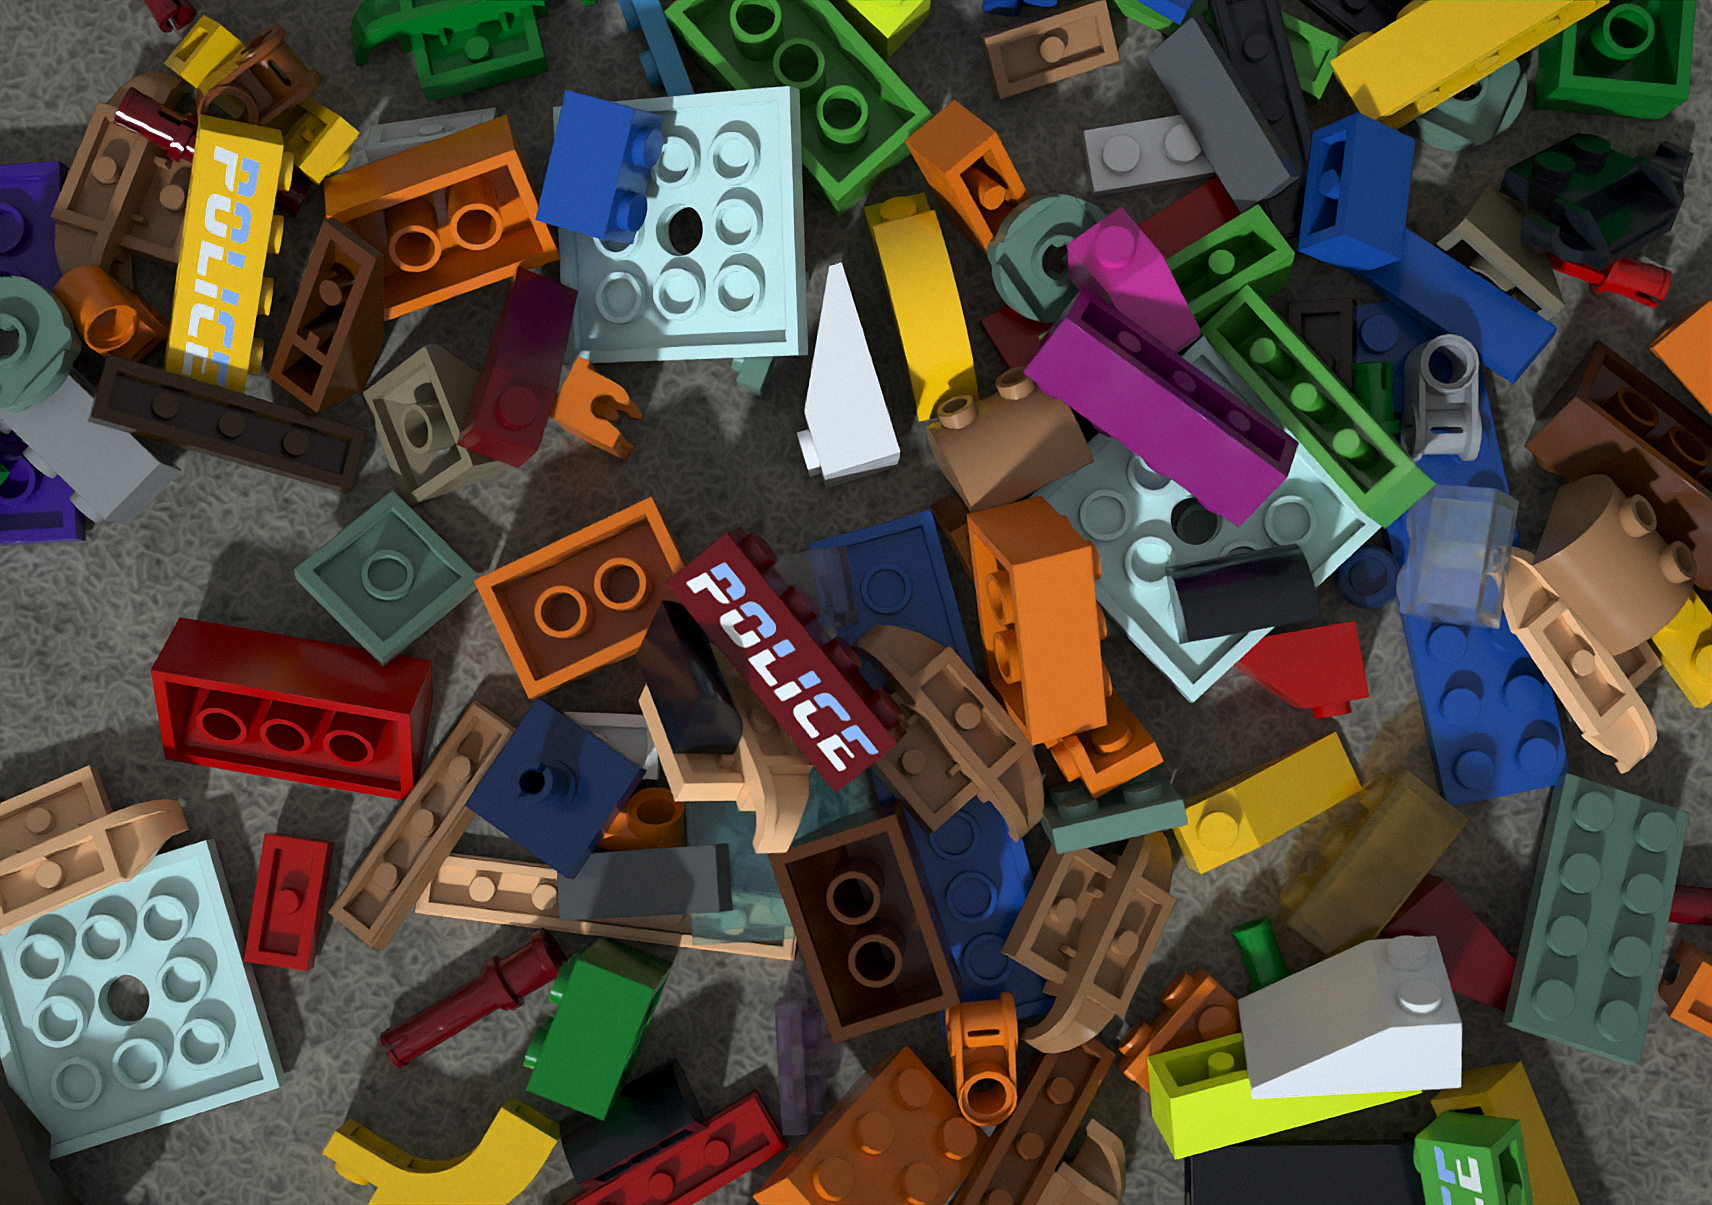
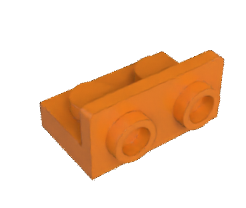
M1113 687L1111 697L1105 698L1107 725L1042 743L1046 750L1050 749L1066 780L1071 782L1079 777L1093 799L1164 762L1153 738Z
M1200 967L1192 976L1186 971L1180 973L1162 993L1160 1001L1166 1006L1149 1025L1144 1020L1138 1021L1125 1034L1118 1045V1050L1123 1055L1117 1060L1116 1064L1129 1079L1138 1083L1149 1094L1148 1056L1241 1032L1238 1000Z

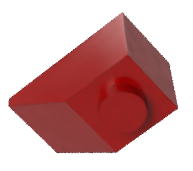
M1355 621L1264 636L1233 665L1293 708H1312L1314 719L1352 713L1351 700L1369 697Z

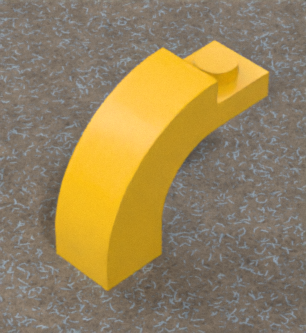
M203 14L163 64L197 91L201 82L232 59L244 44L220 23ZM230 94L220 95L211 102L232 120L238 119L245 108L242 100ZM309 96L288 111L280 113L263 126L281 130L284 143L283 151L294 153L293 168L318 186L327 175L336 173L345 165L351 156L352 144L360 134L341 116Z
M925 193L897 196L882 203L863 207L868 231L889 298L905 377L918 421L922 422L938 418L937 409L939 406L956 396L970 395L975 402L979 401L974 362L953 270L935 210H930Z
M511 1096L499 1110L480 1144L469 1152L455 1158L428 1160L416 1157L352 1119H349L334 1132L322 1154L335 1161V1170L349 1181L359 1185H367L370 1182L378 1187L368 1205H506L527 1187L550 1156L560 1139V1124Z

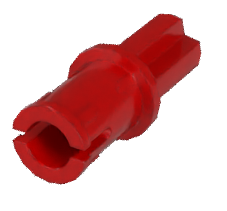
M1546 252L1553 270L1589 282L1590 291L1597 294L1604 291L1616 293L1652 309L1659 305V300L1664 299L1671 283L1672 274L1670 270L1636 260L1630 256L1622 258L1601 271L1587 263L1567 262Z

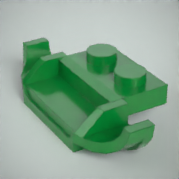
M364 0L354 14L350 26L356 66L369 63L368 55L376 46L398 39L404 53H414L421 90L427 102L548 72L549 66L538 24V19L549 16L546 4L548 0ZM580 0L585 6L598 4L597 0Z

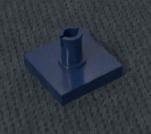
M537 697L465 806L565 878L575 879L647 770L548 701Z

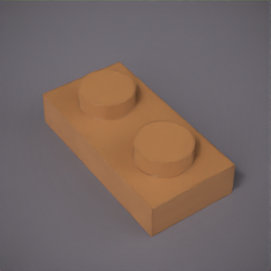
M1082 0L980 34L994 93L1000 100L1120 61L1106 0Z

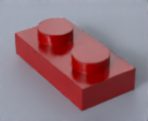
M276 832L264 834L244 962L302 971L314 968L334 841Z

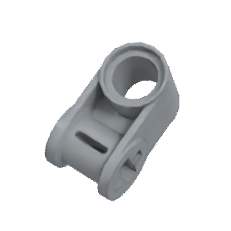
M1453 334L1438 336L1414 348L1405 360L1403 369L1404 412L1401 422V446L1415 461H1419L1422 455L1458 454L1462 461H1474L1480 450L1482 434L1481 415L1478 408V354L1471 342L1462 336ZM1433 351L1443 353L1452 363V377L1447 384L1434 379L1429 371L1428 363ZM1431 430H1448L1450 433H1432Z

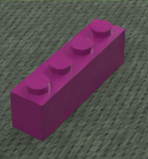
M1084 286L1042 337L1023 370V373L1034 380L1045 394L1062 400L1087 418L1098 432L1107 437L1115 438L1140 456L1151 470L1159 475L1168 476L1193 494L1208 511L1222 515L1237 527H1240L1288 478L1299 445L1296 439Z

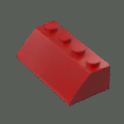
M179 617L151 668L166 760L404 801L419 780L433 703L432 660L398 655L383 668L363 648Z

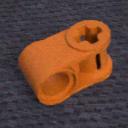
M83 265L73 268L56 283L53 294L67 308L72 317L74 328L87 345L104 358H106L107 354L139 363L163 340L167 341L169 323L146 299L139 294L134 295L102 268L95 265Z
M1011 991L1001 992L998 999L961 1002L959 1005L945 1009L946 1036L950 1054L952 1082L961 1113L968 1121L977 1126L991 1127L1001 1124L1011 1116L1016 1108L1015 1052L1018 1048V1028L1015 1002ZM992 1078L997 1080L996 1084L987 1091L975 1092L970 1090L971 1086L980 1079Z

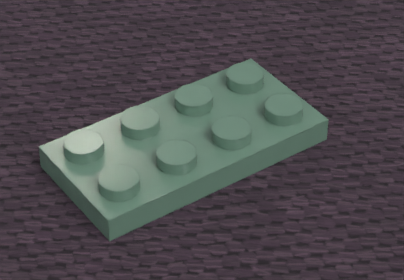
M1569 773L1559 776L1557 785L1554 786L1502 1022L1503 1025L1628 1066L1640 1064L1690 815L1689 812Z

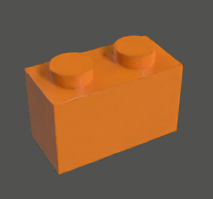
M953 100L904 141L950 223L960 234L987 256L988 244L992 237L998 233L1003 220L1016 206L1030 197L997 132L956 100Z

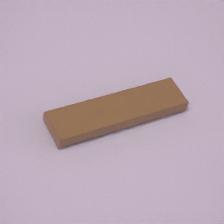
M474 699L328 913L370 947L384 950L476 816V813L466 807L465 804L517 727L483 703Z

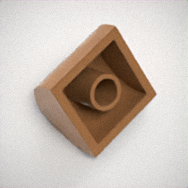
M1026 366L1015 367L1001 374L995 382L998 391L977 402L970 395H960L945 401L937 409L939 420L925 427L927 438L942 473L971 513L1012 503L1094 462L1085 437L1069 405L1060 399H1055L1045 394L1034 380L1023 373Z
M1593 474L1559 487L1532 566L1612 656H1616L1654 636L1678 614L1691 594L1694 577L1697 573V565L1692 552L1684 543L1675 541L1667 544L1655 530L1657 520L1654 510L1643 496L1636 494L1627 498L1611 478L1603 474Z

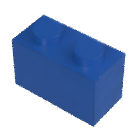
M565 90L535 220L602 240L633 244L635 234L643 225L647 214L645 193L651 168L658 162L663 148L661 127L664 116Z
M1359 112L1313 131L1298 251L1353 275L1402 260L1415 139Z

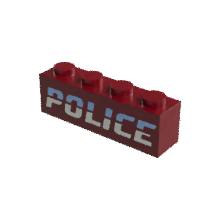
M741 526L725 532L665 583L832 790L837 793L898 745L907 732L900 724L905 719L904 714L895 700L884 689L878 688L874 691L861 676L858 670L862 667V662L853 648L838 635L832 639L815 619L820 615V611L811 596L796 583L789 587L773 567L778 562V559L768 543L758 533L752 531L747 535Z

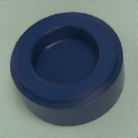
M1361 545L1356 550V556H1350L1336 569L1335 574L1336 585L1342 597L1350 604L1365 610L1380 609L1390 604L1400 592L1403 577L1401 567L1396 558L1384 548L1376 545Z

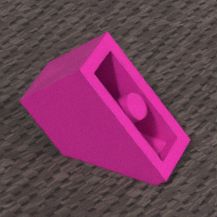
M1122 207L1067 244L1068 276L1079 291L1083 286L1175 353L1200 337L1201 330L1163 255Z

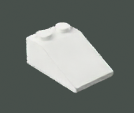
M842 263L829 266L804 411L808 429L797 432L809 476L813 477L822 474L826 488L897 467L900 458V449Z
M1406 935L1391 939L1367 940L1238 999V1012L1252 1099L1461 1088L1462 1022L1436 936L1415 937Z

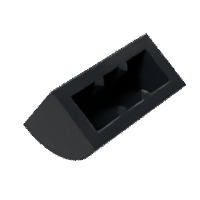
M1295 543L1165 567L1180 644L1322 617L1311 570L1303 551Z
M661 600L636 654V658L673 754H734L742 737L743 724L708 637L683 604Z
M674 1058L626 1084L604 1121L577 1111L560 1121L559 1132L567 1162L577 1185L598 1189L708 1129L709 1125L677 1058Z

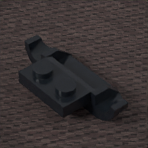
M1576 133L1507 168L1499 192L1548 216V219L1545 220L1531 212L1523 217L1520 231L1522 245L1537 254L1549 252L1567 262L1587 263L1602 271L1671 231L1685 197L1683 191L1684 183L1694 153L1664 141L1659 144L1651 160L1640 155L1630 158L1611 149L1610 143L1602 137L1593 134Z

